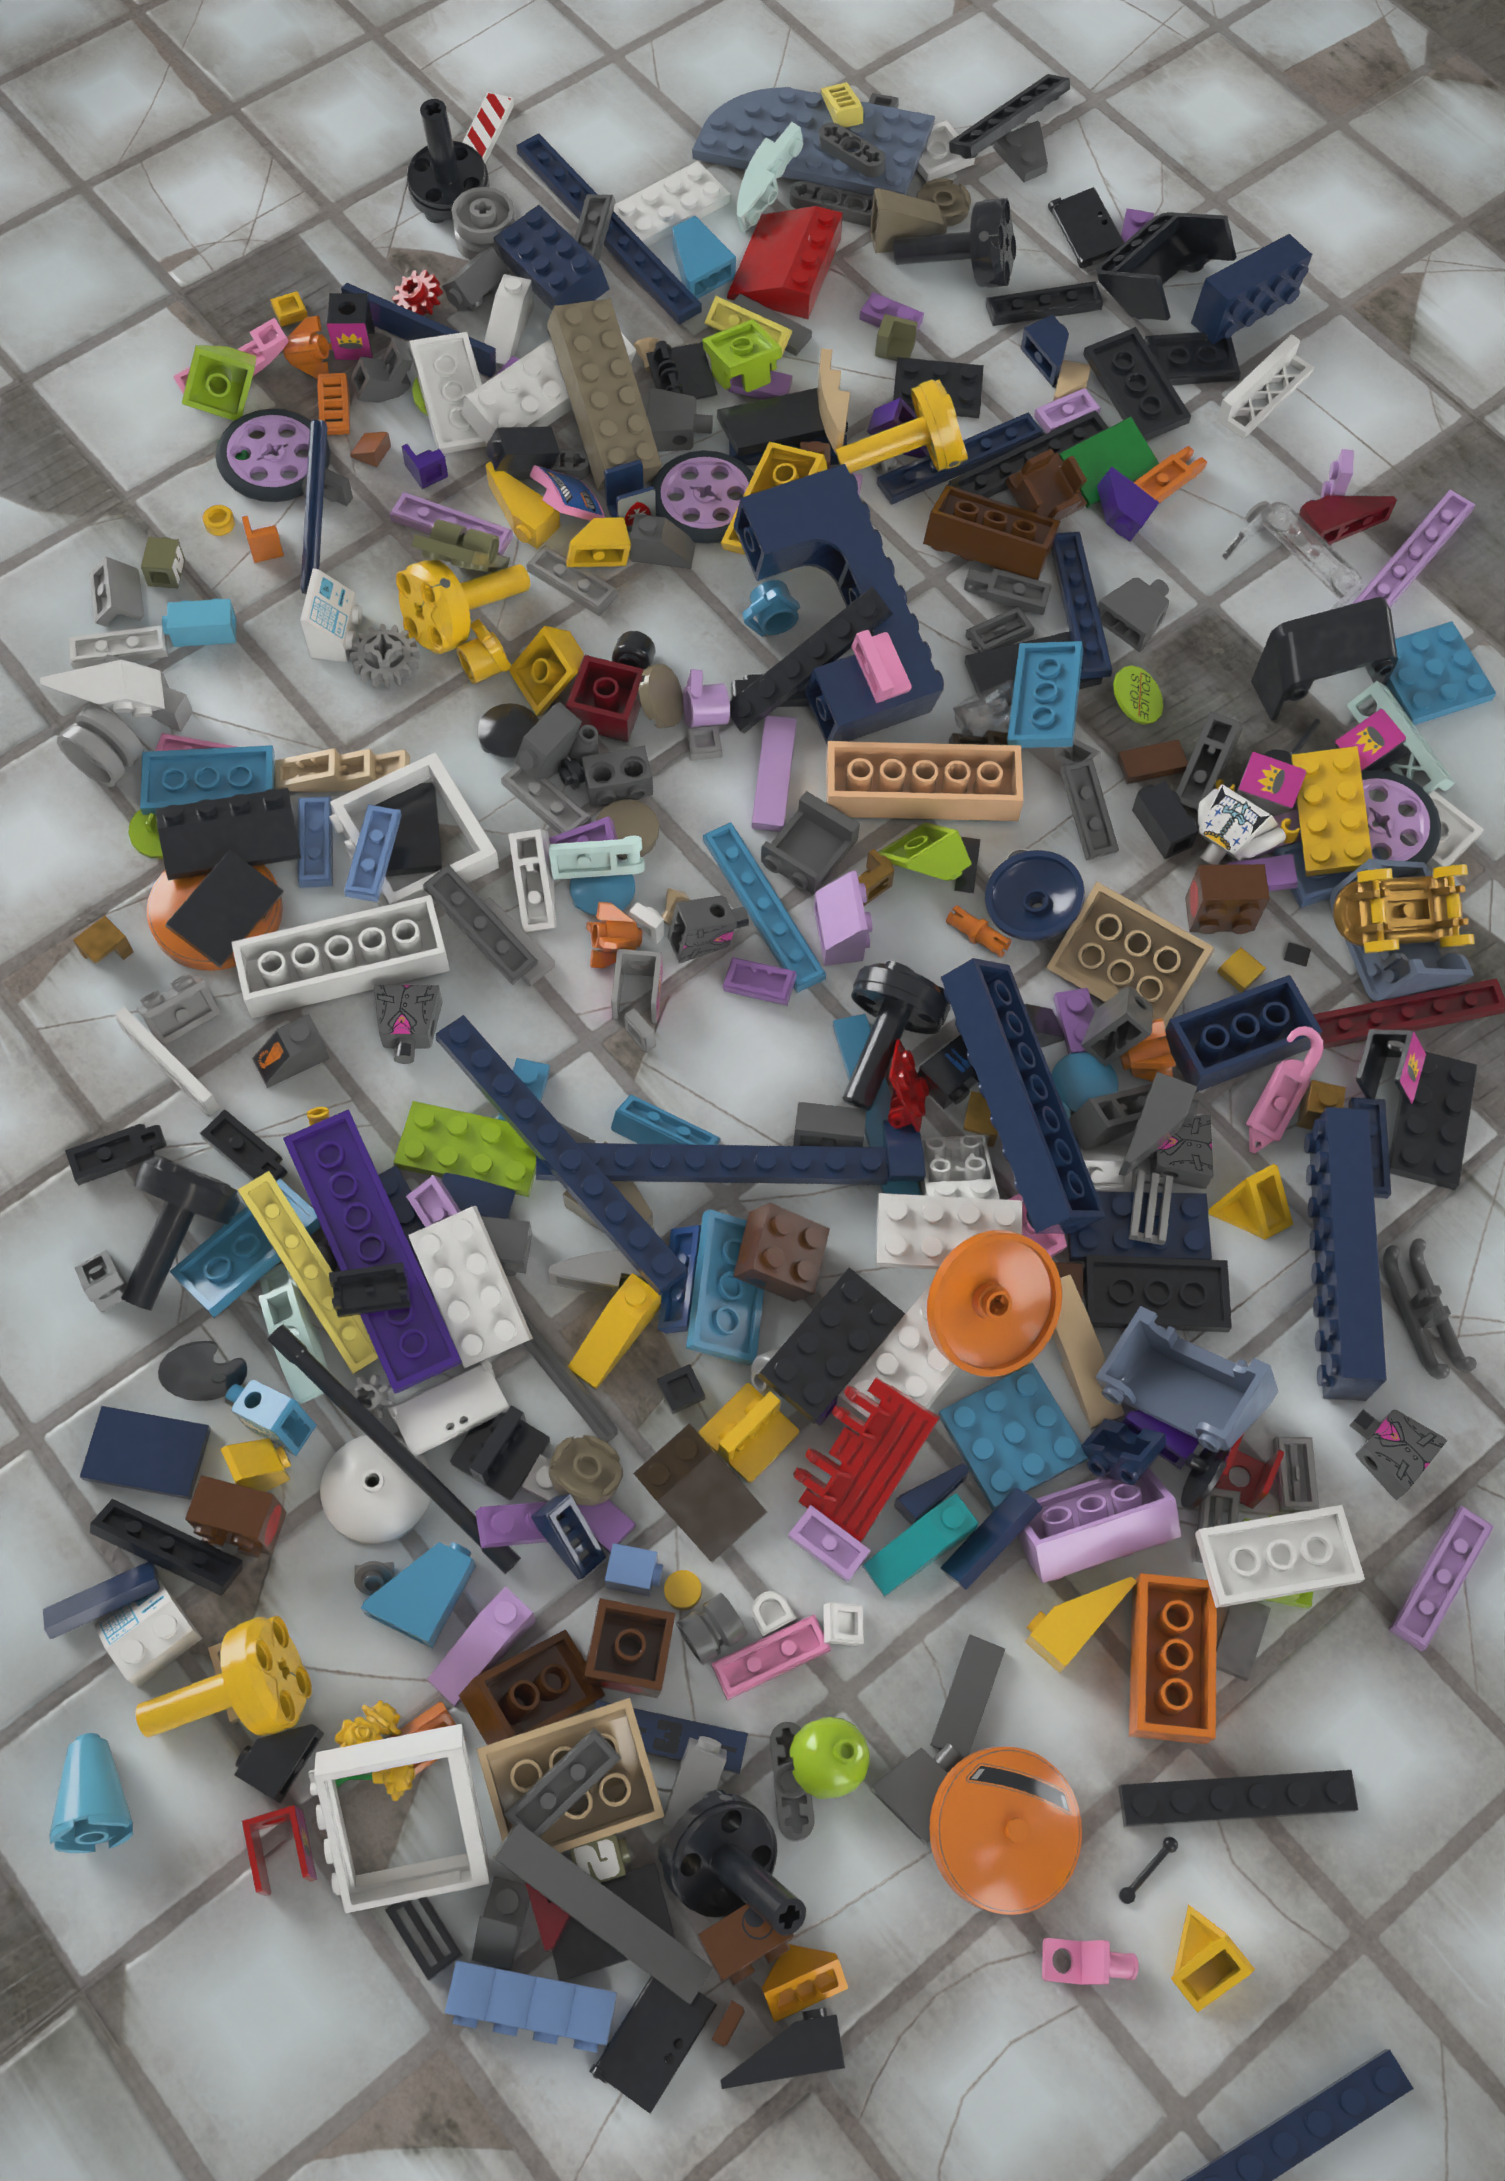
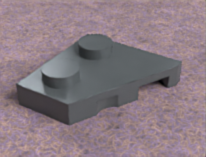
M1038 120L1016 129L995 141L993 146L995 151L1023 182H1027L1047 172L1048 161L1041 125Z

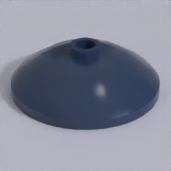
M1044 850L1022 852L1005 860L992 873L985 891L986 908L996 927L1013 938L1026 941L1048 939L1065 931L1079 916L1085 899L1084 883L1075 865L1057 853ZM1034 904H1042L1040 908H1032Z

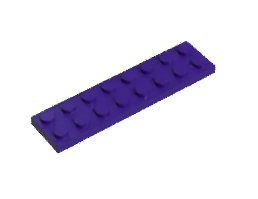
M349 1109L284 1137L283 1140L340 1270H352L403 1262L408 1272L411 1308L360 1315L393 1392L397 1394L462 1364V1360Z

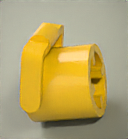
M479 618L476 619L470 626L476 638L456 647L461 666L472 684H477L498 673L506 672L511 667L497 636L492 631L489 632Z

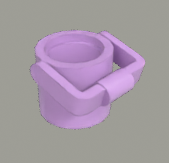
M691 669L687 685L683 690L684 723L689 728L728 724L730 701L725 684L702 685L703 671Z

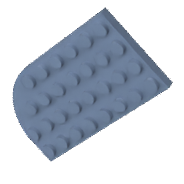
M791 87L760 89L735 97L717 108L705 121L692 149V156L695 160L747 170L752 157L764 139L768 138L775 143L789 124L793 122L801 127L803 147L799 155L793 157L787 164L781 177L874 195V189L876 188L906 195L934 127L935 116L861 102L863 107V124L847 127L846 129L885 153V172L879 177L870 178L820 148V127L826 123H834L821 94ZM848 148L845 151L856 152L858 151V149Z

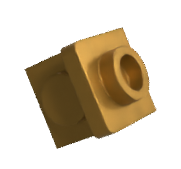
M875 849L868 852L866 864L868 870L858 877L859 883H864L866 888L867 902L863 903V906L892 887L895 871L893 864L886 856H881Z

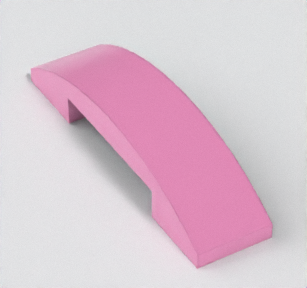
M275 318L249 332L254 340L237 349L256 356L253 376L270 364L289 342ZM190 367L173 376L183 394Z

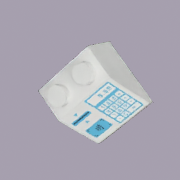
M319 569L312 570L300 619L310 658L348 662L350 650H353L352 643L356 642L357 639L355 632L356 624L360 625L362 621V607L357 604L355 592Z
M160 1578V1589L115 1610L94 1626L105 1650L126 1680L137 1688L202 1639Z

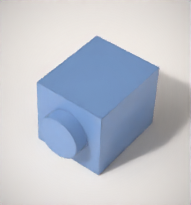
M613 1543L605 1576L606 1588L650 1597L652 1586H660L663 1572V1564L657 1563V1552Z

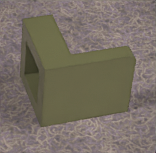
M884 314L877 334L875 356L897 361V357L910 358L916 342L918 323Z

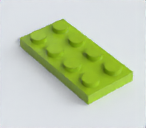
M412 1101L393 1161L394 1166L397 1165L398 1169L429 1176L435 1175L439 1178H443L444 1173L462 1175L516 1191V1195L530 1196L536 1175V1154L507 1121Z

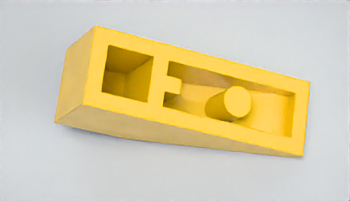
M488 462L486 464L488 486L513 533L521 542L529 543L538 549L561 527L559 511L544 502L542 495L507 472L495 471L493 463Z
M632 1273L609 1301L568 1365L573 1374L597 1390L660 1310L661 1294L658 1295L649 1284Z
M1128 1577L1054 1606L1047 1615L1040 1611L1026 1627L1031 1634L1025 1643L1060 1673L1137 1581L1133 1577Z

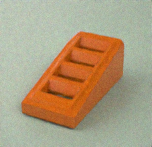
M319 374L317 376L319 420L326 422L327 435L350 434V387L347 374ZM329 419H343V421L327 422Z

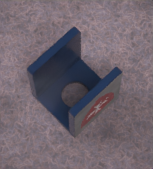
M641 460L612 467L604 471L606 507L611 518L624 517L627 531L632 532L635 514L656 516L655 489L653 486L644 488L643 464Z

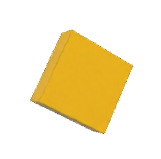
M298 291L270 299L281 327L302 321L308 317L307 310Z
M1240 947L1219 967L1217 973L1242 993L1264 973L1266 968Z

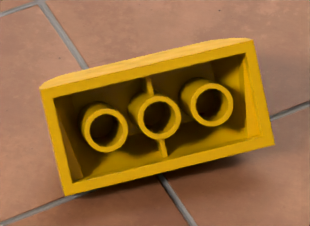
M769 442L743 497L827 470L825 456ZM736 510L721 541L723 550L745 555L734 529Z

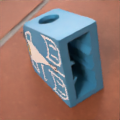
M256 1380L249 1381L245 1388L234 1384L225 1395V1403L232 1407L231 1411L248 1429L265 1439L270 1438L272 1443L279 1447L283 1446L284 1450L295 1456L298 1455L317 1426L296 1400Z

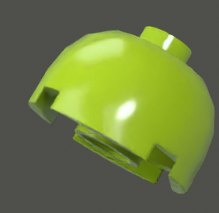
M823 1717L804 1725L794 1736L790 1747V1758L793 1757V1766L795 1768L792 1771L795 1780L806 1793L818 1799H836L853 1792L865 1779L870 1766L869 1747L864 1735L854 1724L843 1718Z

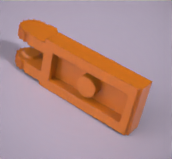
M1187 446L1175 455L1171 454L1136 480L1134 484L1161 503L1200 474L1206 467L1207 461L1200 457L1190 465H1186L1185 463L1190 460L1194 453V450Z

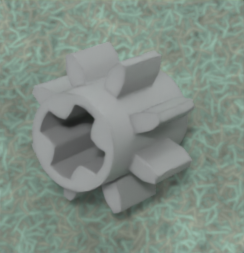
M373 1375L369 1384L364 1377H357L358 1386L348 1391L370 1412L372 1411L376 1418H383L382 1408L394 1404L392 1400L388 1399V1391L392 1389L391 1385L382 1386L379 1384L381 1380L380 1375ZM368 1391H374L375 1397L371 1399L372 1404H366L365 1398L369 1396Z

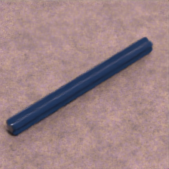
M312 420L310 422L300 586L303 594H307L312 570L319 569L327 444V424L323 420Z

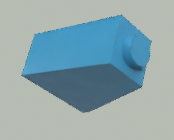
M696 216L680 222L672 228L673 252L681 281L697 299L734 279L736 275V256Z
M438 1542L363 1602L361 1610L366 1616L433 1649L476 1568L473 1558L469 1557L471 1551L455 1542H451L450 1546Z

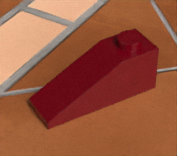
M1325 496L1318 500L1306 502L1300 508V513L1294 526L1312 550L1317 551L1389 520L1397 499L1394 496Z

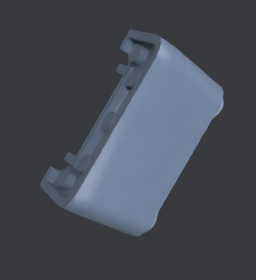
M1368 859L1333 889L1330 898L1331 908L1333 910V905L1340 891L1350 883L1358 881L1357 872L1392 868L1393 878L1407 875L1404 877L1431 875L1425 862ZM1345 939L1366 993L1374 1001H1383L1458 986L1474 976L1469 962L1461 953H1448L1442 957L1436 942L1399 944V950L1365 953L1364 947L1354 945Z
M1140 1306L1096 1375V1379L1103 1389L1102 1395L1114 1404L1121 1405L1123 1402L1197 1438L1203 1447L1212 1452H1218L1219 1449L1229 1450L1271 1405L1276 1397L1278 1387L1271 1366L1253 1358L1249 1366L1242 1359H1239L1237 1364L1178 1337L1176 1329L1169 1326L1166 1330L1158 1326L1154 1322L1158 1317L1157 1314Z

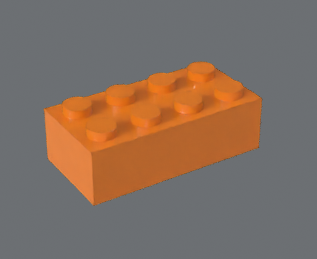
M1140 1573L1135 1579L1137 1582L1132 1587L1129 1737L1206 1745L1216 1738L1217 1608L1214 1604L1209 1582L1204 1579Z

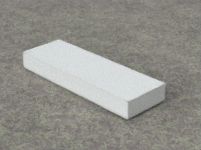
M162 625L69 638L70 662L73 670L106 663L104 658L107 654L129 662L168 657L167 640Z

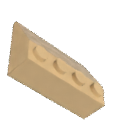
M1096 882L1085 900L1079 916L1070 926L1046 969L1081 989L1088 988L1090 994L1104 1002L1115 996L1120 989L1128 986L1132 987L1153 1006V1020L1162 1018L1166 1029L1169 1020L1174 1017L1214 953L1215 948Z
M630 1698L476 1749L502 1842L513 1827V1824L506 1818L504 1813L594 1727L621 1756V1759L539 1838L561 1853L665 1817Z

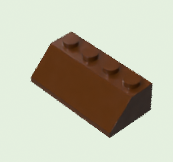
M946 485L930 512L923 544L931 546L936 551H947L959 555L967 561L975 560L987 564L992 569L1005 570L1020 576L1039 580L1061 521Z

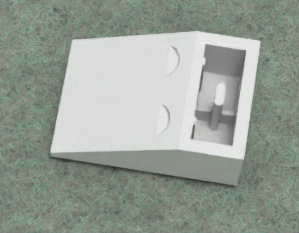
M985 1135L921 1138L926 1172L924 1181H920L921 1195L1000 1199Z

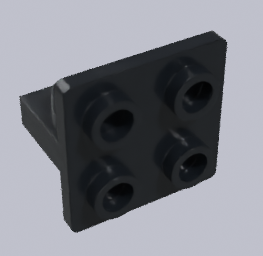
M511 1405L507 1412H501L497 1417L471 1429L450 1459V1463L504 1498L512 1500L529 1475L539 1455H542L549 1445L550 1437L526 1422L524 1412Z

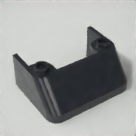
M1167 212L1155 216L1096 268L1099 283L1129 316L1136 319L1168 321L1171 316L1163 285L1179 270L1188 271L1189 273L1198 272L1211 259L1234 261L1237 258L1228 216Z
M1383 597L1372 598L1287 621L1271 631L1251 680L1271 721L1277 720L1285 701H1297L1304 698L1308 694V690L1311 688L1314 680L1365 667L1373 683L1378 681L1386 686L1398 662L1392 613L1387 601Z

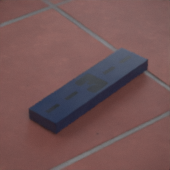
M597 1700L595 1709L612 1703ZM633 1708L646 1754L682 1761L689 1737L698 1740L699 1736H705L717 1740L722 1744L721 1748L727 1750L723 1771L740 1774L748 1733Z

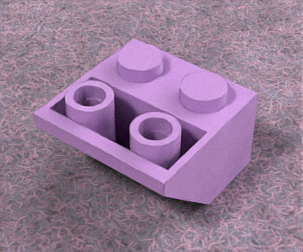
M857 871L848 872L815 892L814 913L824 966L863 961L865 948H870L869 932H872V918L870 912H864L863 903L867 902L866 888L864 883H859Z

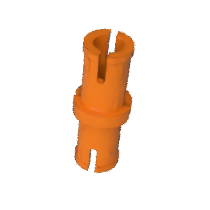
M956 905L952 909L955 913L950 912L946 919L948 925L969 936L968 939L973 944H981L1000 958L1004 956L1005 952L1003 949L1008 951L1012 943L1010 938L991 928L989 922L985 919H977L960 906Z

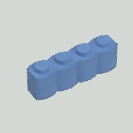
M456 1961L445 2013L454 2015L452 2024L477 2028L478 2020L494 2023L492 2032L517 2037L518 2028L534 2031L533 2040L557 2045L558 2036L575 2039L573 2048L597 2053L599 2044L608 2045L617 1992Z

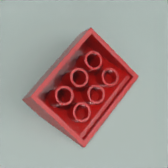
M812 206L761 214L730 286L727 299L735 300L739 294H742L773 311L809 319L841 240L843 213Z

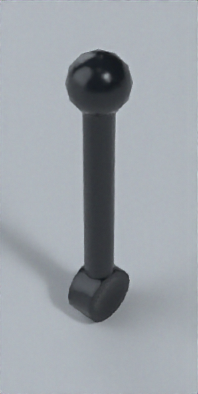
M1166 1837L1163 1841V1848L1129 1887L1120 1890L1119 1899L1122 1903L1130 1904L1134 1902L1135 1892L1168 1853H1174L1178 1849V1842L1175 1838Z

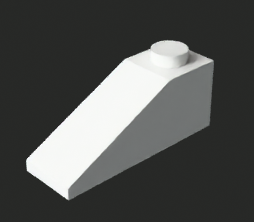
M504 274L495 294L484 343L496 348V367L502 368L514 356L534 307L532 280Z
M536 829L508 834L522 929L525 932L556 928L555 891L549 856L550 840L548 831Z

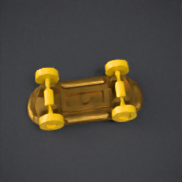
M1467 865L1433 868V876L1393 878L1392 868L1357 872L1358 881L1345 886L1336 897L1333 905L1335 926L1340 935L1348 942L1364 947L1365 953L1399 950V944L1440 942V948L1475 944L1474 934L1460 935L1459 931L1460 926L1469 924L1468 918H1462L1463 909L1459 893L1465 892V885L1455 886L1454 877L1468 875Z

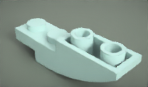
M793 122L789 124L775 143L765 138L747 167L737 202L738 223L740 231L744 234L751 226L757 224L764 209L775 201L778 195L776 178H780L783 175L787 164L793 157L798 156L802 150L801 127Z
M279 1264L260 1278L263 1295L259 1296L269 1335L284 1324L327 1369L318 1330L311 1324L306 1300L284 1264ZM274 1347L290 1390L299 1405L324 1394L295 1364L290 1363Z

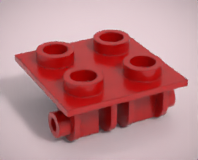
M896 1039L889 1080L893 1086V1095L888 1122L894 1128H902L903 1126L913 1124L916 1132H920L922 1118L926 1114L925 1100L929 1096L928 1085L924 1077H919L911 1051L905 1050L901 1040Z

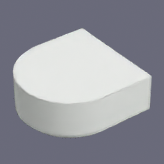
M774 1591L760 1594L752 1606V1618L762 1638L786 1627L797 1619L786 1598Z

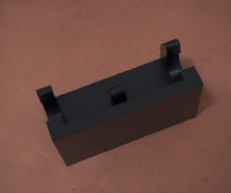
M403 1262L329 1273L330 1284L334 1292L332 1304L338 1318L411 1308L408 1272Z

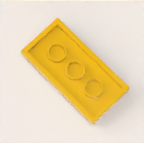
M1358 746L1292 754V765L1306 770V775L1296 798L1306 877L1355 871L1368 859H1373Z

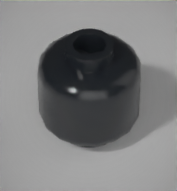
M625 632L617 640L612 654V661L646 669L653 662L656 653L655 644L650 637L642 632Z

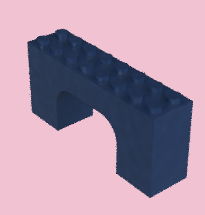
M846 464L740 498L734 529L757 581L798 567H816L825 571L833 578L846 607L873 586L893 612L891 617L870 634L871 636L884 632L889 634L912 688L907 693L876 703L855 654L814 668L804 693L827 746L828 741L849 742L930 713L944 690L942 674L939 670H935L933 666L931 649L926 641H922L919 634L918 619L908 609L906 592L902 585L898 586L894 576L893 562L890 557H886L884 554L882 537L879 531L874 529L871 524L869 507L865 501H861L858 494L856 477L854 474L849 473Z

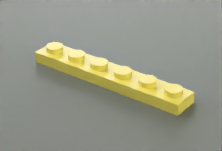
M270 1171L239 1188L238 1193L352 1374L379 1359L361 1316L354 1315L338 1318L332 1304L334 1292L329 1280V1273L333 1271Z

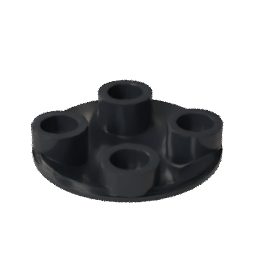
M508 703L495 706L488 710L479 721L477 734L481 748L485 752L499 757H514L516 759L524 736L538 723L539 719L529 708L519 704Z

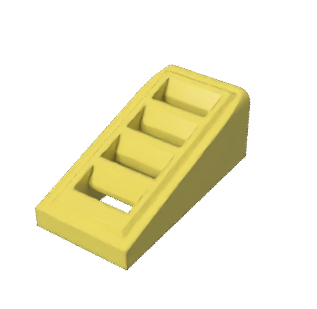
M847 82L821 88V95L834 123L844 128L863 124L862 104Z

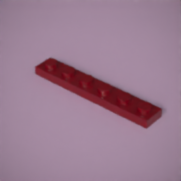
M1497 978L1313 1015L1322 1029L1320 1036L1323 1040L1324 1049L1366 1041L1370 1029L1417 1031L1505 1013V997Z

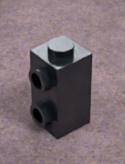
M552 427L496 428L486 447L487 455L492 460L495 471L532 470L534 465L550 469L560 454Z
M1166 781L1155 786L1150 784L1139 790L1132 811L1163 858H1170L1192 848L1199 832L1195 819L1188 815L1182 807L1178 794L1170 789Z

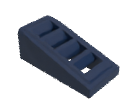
M963 1463L899 1495L894 1503L895 1509L912 1526L926 1513L941 1504L966 1480L969 1468Z
M571 1494L552 1498L531 1516L538 1530L578 1580L583 1579L606 1558L605 1553ZM567 1525L570 1529L564 1533L563 1528ZM577 1537L579 1542L572 1547L571 1542ZM586 1549L589 1554L580 1561L578 1555Z

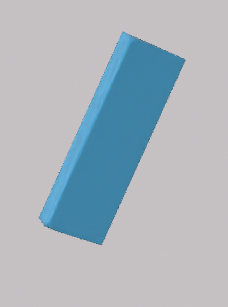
M631 1094L615 1111L611 1125L613 1132L638 1144L719 1145L721 1140L718 1136Z

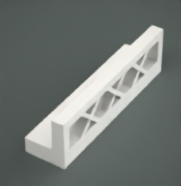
M1291 334L1222 400L1216 421L1245 439L1314 369V366L1296 355L1300 339ZM1291 364L1301 372L1299 374H1287L1286 367ZM1282 383L1283 390L1270 391L1269 384ZM1265 399L1267 406L1253 407L1252 400ZM1236 416H1248L1249 423L1243 426L1234 418Z

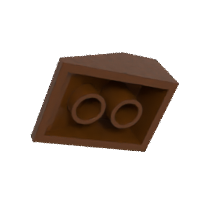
M565 1629L474 1677L458 1696L484 1741L489 1745L576 1716L596 1703L597 1700L602 1699L605 1693L601 1687L582 1684L586 1662Z

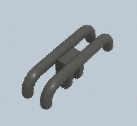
M1417 1238L1410 1245L1409 1259L1421 1291L1411 1300L1398 1268L1400 1249L1395 1245L1387 1247L1383 1255V1266L1387 1280L1421 1362L1429 1375L1440 1380L1446 1378L1450 1373L1448 1365L1438 1363L1424 1329L1435 1326L1453 1365L1462 1372H1470L1476 1368V1360L1471 1356L1465 1357L1448 1319L1451 1312L1447 1305L1443 1306L1439 1297L1442 1294L1440 1286L1434 1285L1424 1261L1426 1242L1421 1238Z

